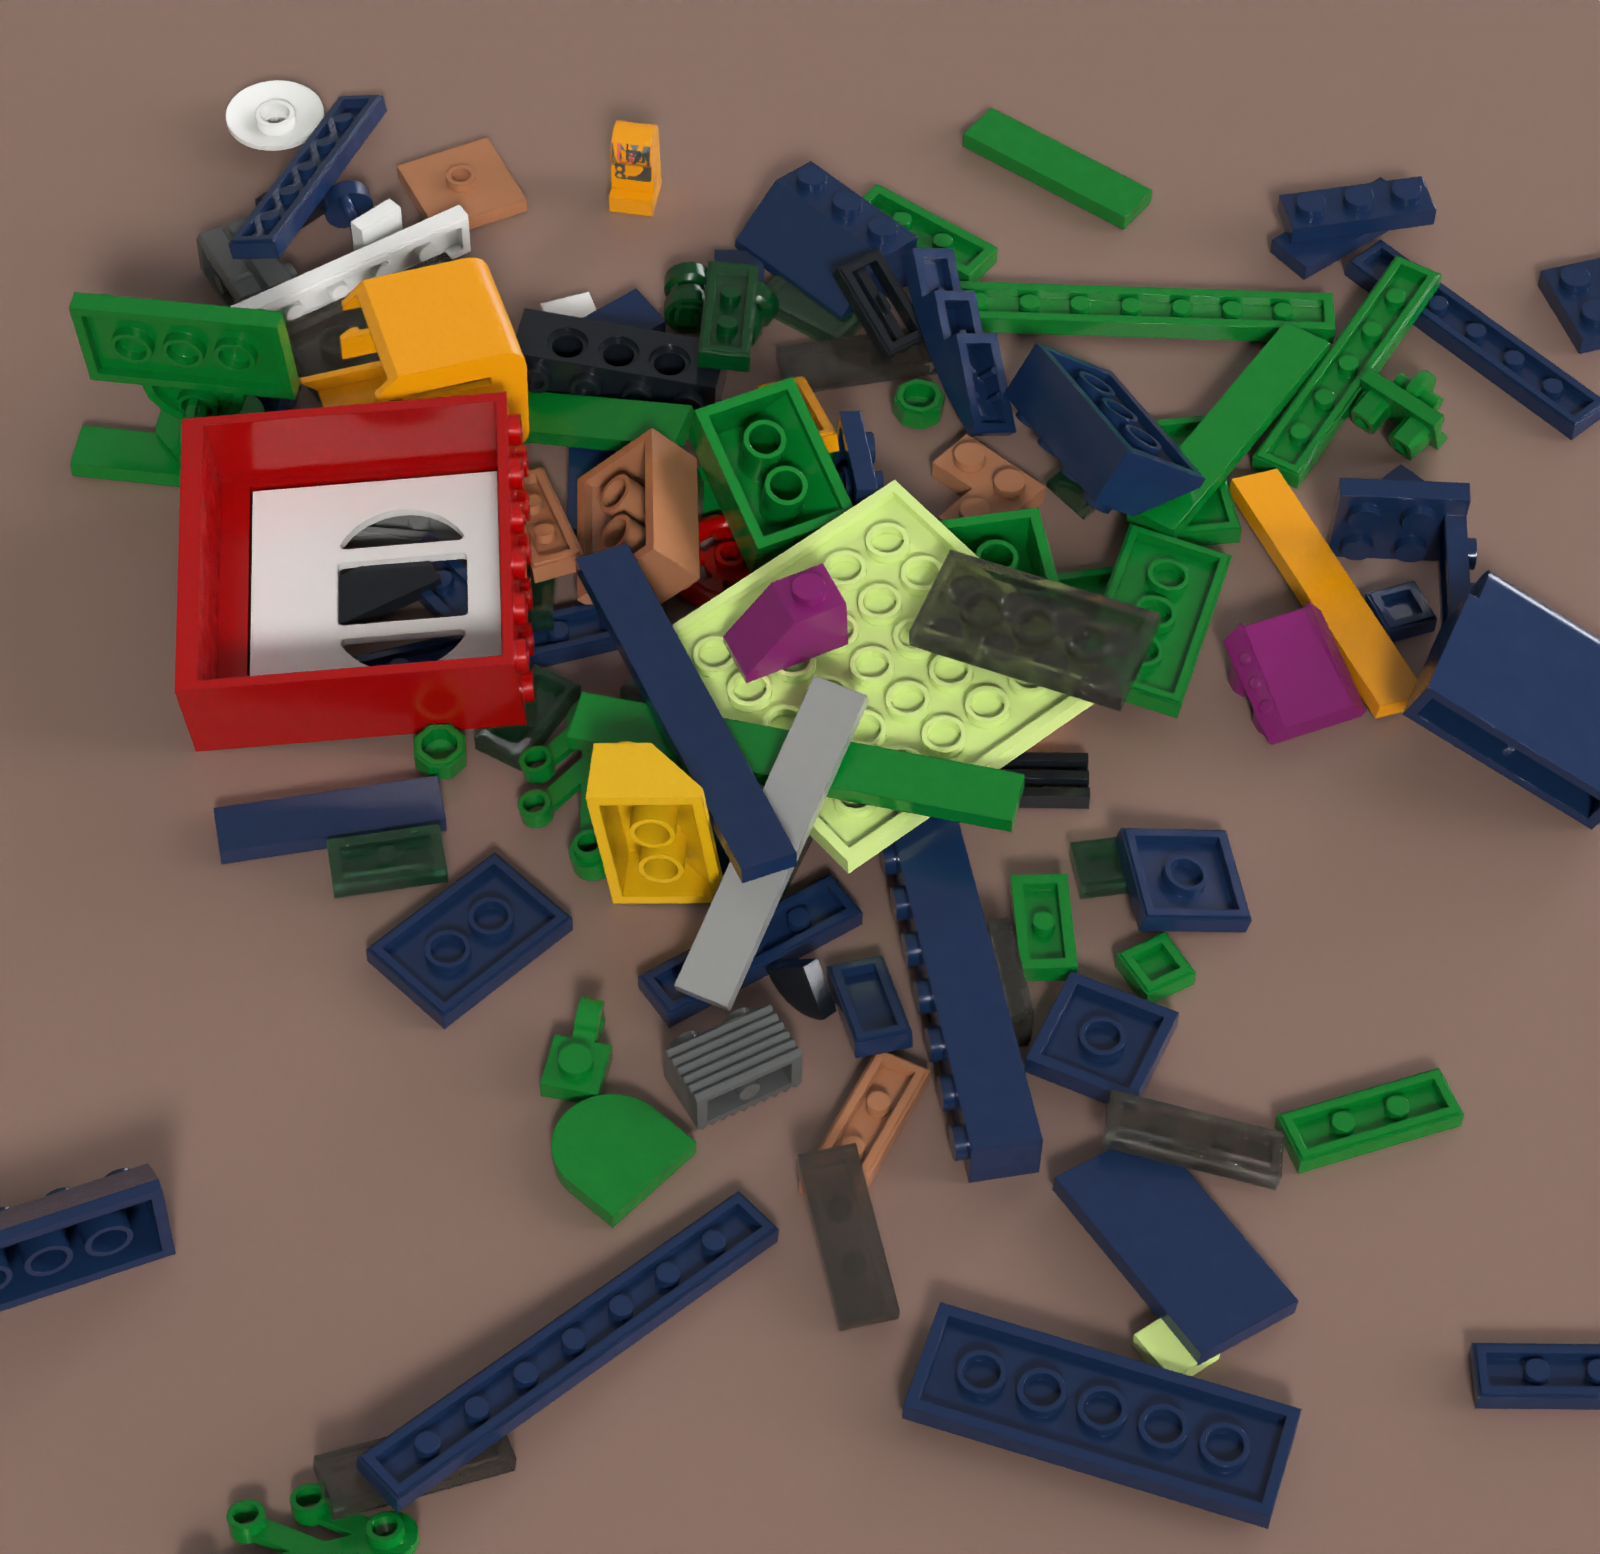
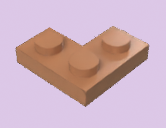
M965 434L932 462L931 476L962 496L937 517L939 521L1037 508L1045 501V485L968 434Z

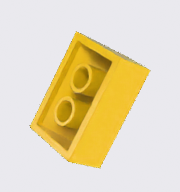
M630 741L594 743L585 799L613 904L711 903L723 875L703 788L652 743H634Z

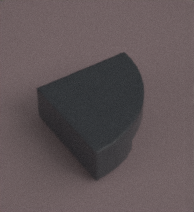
M817 958L783 959L766 968L778 992L800 1013L813 1019L824 1020L837 1011Z

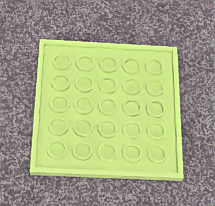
M896 480L876 491L672 625L723 718L790 730L815 675L867 695L869 702L851 742L994 769H1001L1110 692V679ZM823 563L846 602L848 644L746 683L724 644L723 636L772 582ZM826 797L809 835L849 874L930 817Z

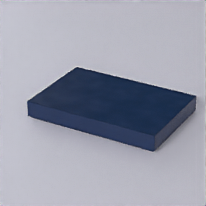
M494 852L366 949L367 961L442 1028L446 1029L573 930V921L571 916Z

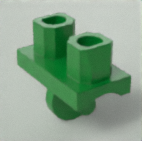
M1369 367L1360 378L1362 394L1358 397L1350 411L1352 422L1368 434H1374L1387 418L1396 423L1398 426L1388 436L1389 443L1396 452L1408 460H1412L1428 445L1439 450L1447 440V435L1441 431L1444 415L1437 411L1443 403V398L1433 392L1436 385L1435 375L1427 370H1422L1413 378H1410L1401 372L1396 376L1394 382H1391Z

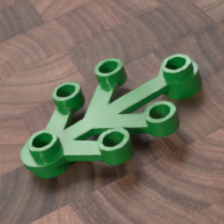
M579 700L569 709L566 716L568 727L546 747L532 746L521 753L519 764L526 781L533 784L547 782L555 774V766L575 751V749L568 748L566 736ZM582 751V758L546 790H530L524 793L519 798L517 806L522 822L527 827L541 828L548 825L554 817V812L581 789L580 832L574 837L568 852L575 874L583 880L597 881L606 878L585 799L592 753ZM545 762L539 767H531L534 763ZM543 806L539 811L529 812L533 807Z
M317 1483L302 1484L293 1490L290 1495L293 1519L301 1526L314 1527L320 1525L344 1537L323 1541L266 1518L264 1506L252 1499L236 1502L228 1509L226 1514L230 1536L233 1540L242 1544L254 1542L279 1552V1554H415L420 1540L418 1526L409 1515L396 1511H383L369 1517L329 1502L326 1488ZM309 1503H317L316 1505L310 1507H304ZM251 1519L253 1520L252 1522H249V1523H245V1524L241 1523V1522H243V1521H245V1520H251Z

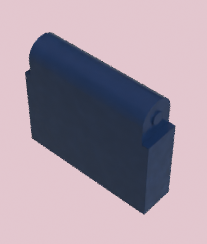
M1487 570L1478 579L1469 594L1443 621L1402 715L1592 830L1600 823V638L1490 570Z

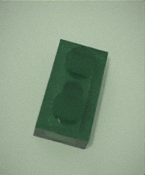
M440 824L326 840L334 898L448 882Z

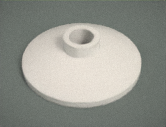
M284 80L260 82L243 89L233 97L226 110V123L231 135L248 147L264 151L286 150L305 143L324 118L322 101L314 91L302 84Z

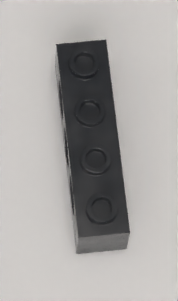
M528 308L524 309L516 334L527 364L528 391L532 393L549 392L692 405L694 410L720 402L727 370L697 367L700 338Z

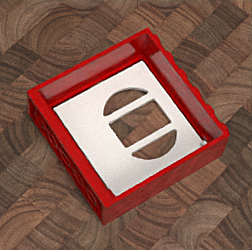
M507 392L182 419L175 694L196 752L418 734L429 724H451L458 730L527 725L526 702H536L534 671L530 669L529 656L535 655L532 623H528V610H533L531 578L527 577V565H532L530 535L526 533L525 521H530L531 518L528 489H524V478L529 477L527 446L523 445L520 413H510ZM414 515L429 517L447 524L462 536L460 540L344 549L348 542L366 527L381 520L397 516ZM251 526H252V573H251ZM467 560L468 613L466 615L339 625V573L342 569L419 561ZM250 593H251V640H250ZM464 636L452 651L437 661L368 666L353 658L343 648L345 645ZM249 659H250V676H249Z

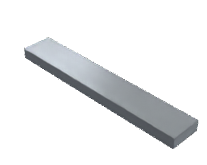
M815 675L763 787L766 798L797 852V861L869 702L867 695ZM729 863L674 984L677 991L730 1012L794 867L742 883L732 863Z

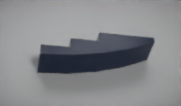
M912 248L901 254L912 304L928 353L947 397L969 436H1005L1016 433L1011 402L1004 394L1008 387L997 333H983L975 291H961L954 250L946 248Z

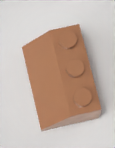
M651 428L577 479V540L584 556L627 543L660 604L680 591L686 590L700 579L697 458ZM577 574V600L585 605H592L593 603Z

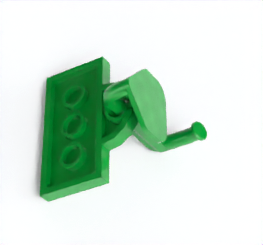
M74 292L69 305V312L90 380L142 385L148 398L161 409L155 426L157 437L180 466L182 419L265 412L262 402L255 396L295 400L300 381L284 315L281 311L122 297L109 294Z

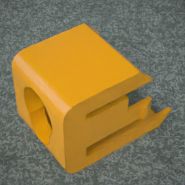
M463 258L362 280L341 301L343 311L361 307L368 328L359 330L358 326L352 327L339 336L341 357L344 360L377 352L380 361L299 378L301 384L318 392L323 407L507 392L510 413H520L523 443L529 435L527 364L487 263L478 258Z

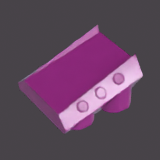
M1308 602L1302 609L1247 626L1239 623L1223 641L1231 658L1228 683L1236 694L1249 698L1253 707L1252 722L1258 732L1266 736L1267 741L1271 745L1361 717L1366 712L1364 703L1321 610L1311 602Z

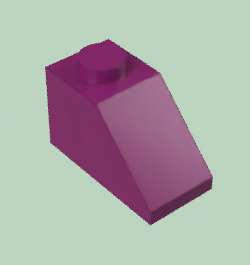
M822 563L772 582L723 636V641L743 679L748 683L847 645L846 602Z

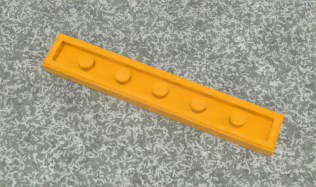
M1278 468L1231 479L1229 488L1232 499L1302 607L1304 608L1308 602H1311L1321 610L1353 682L1374 718L1377 719L1403 712L1417 682V678Z

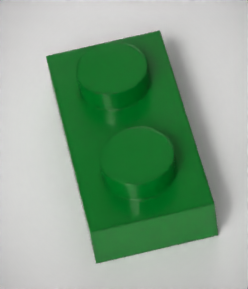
M1067 873L1010 875L1009 894L1019 982L1066 981L1071 971L1078 972Z

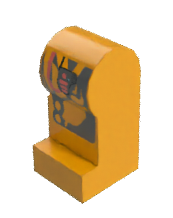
M616 120L611 140L609 211L653 217L662 184L657 124H641Z

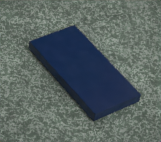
M1152 1128L1055 1177L1052 1188L1055 1194L1155 1315L1165 1322L1198 1363L1197 1366L1295 1313L1298 1299Z

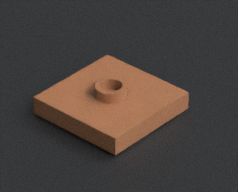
M488 137L397 165L398 180L423 220L460 205L468 214L469 230L527 212V199Z

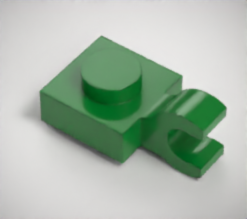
M581 996L576 1011L572 1037L554 1035L540 1082L541 1096L579 1103L587 1098L602 1095L613 1058L612 1045L599 1043L606 1021L605 1017L601 1016L604 1008L603 1000Z

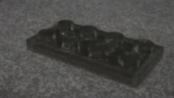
M950 549L909 631V646L1121 712L1159 629L1160 613Z

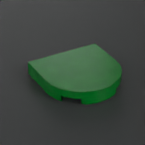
M602 1094L580 1101L560 1118L552 1135V1161L556 1176L563 1187L614 1228L696 1154V1141L648 1103L628 1095Z

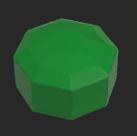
M915 378L898 386L893 401V414L903 426L919 430L926 429L940 422L944 411L945 394L935 382Z
M451 724L427 725L414 737L415 768L426 777L438 775V779H452L467 766L465 735Z

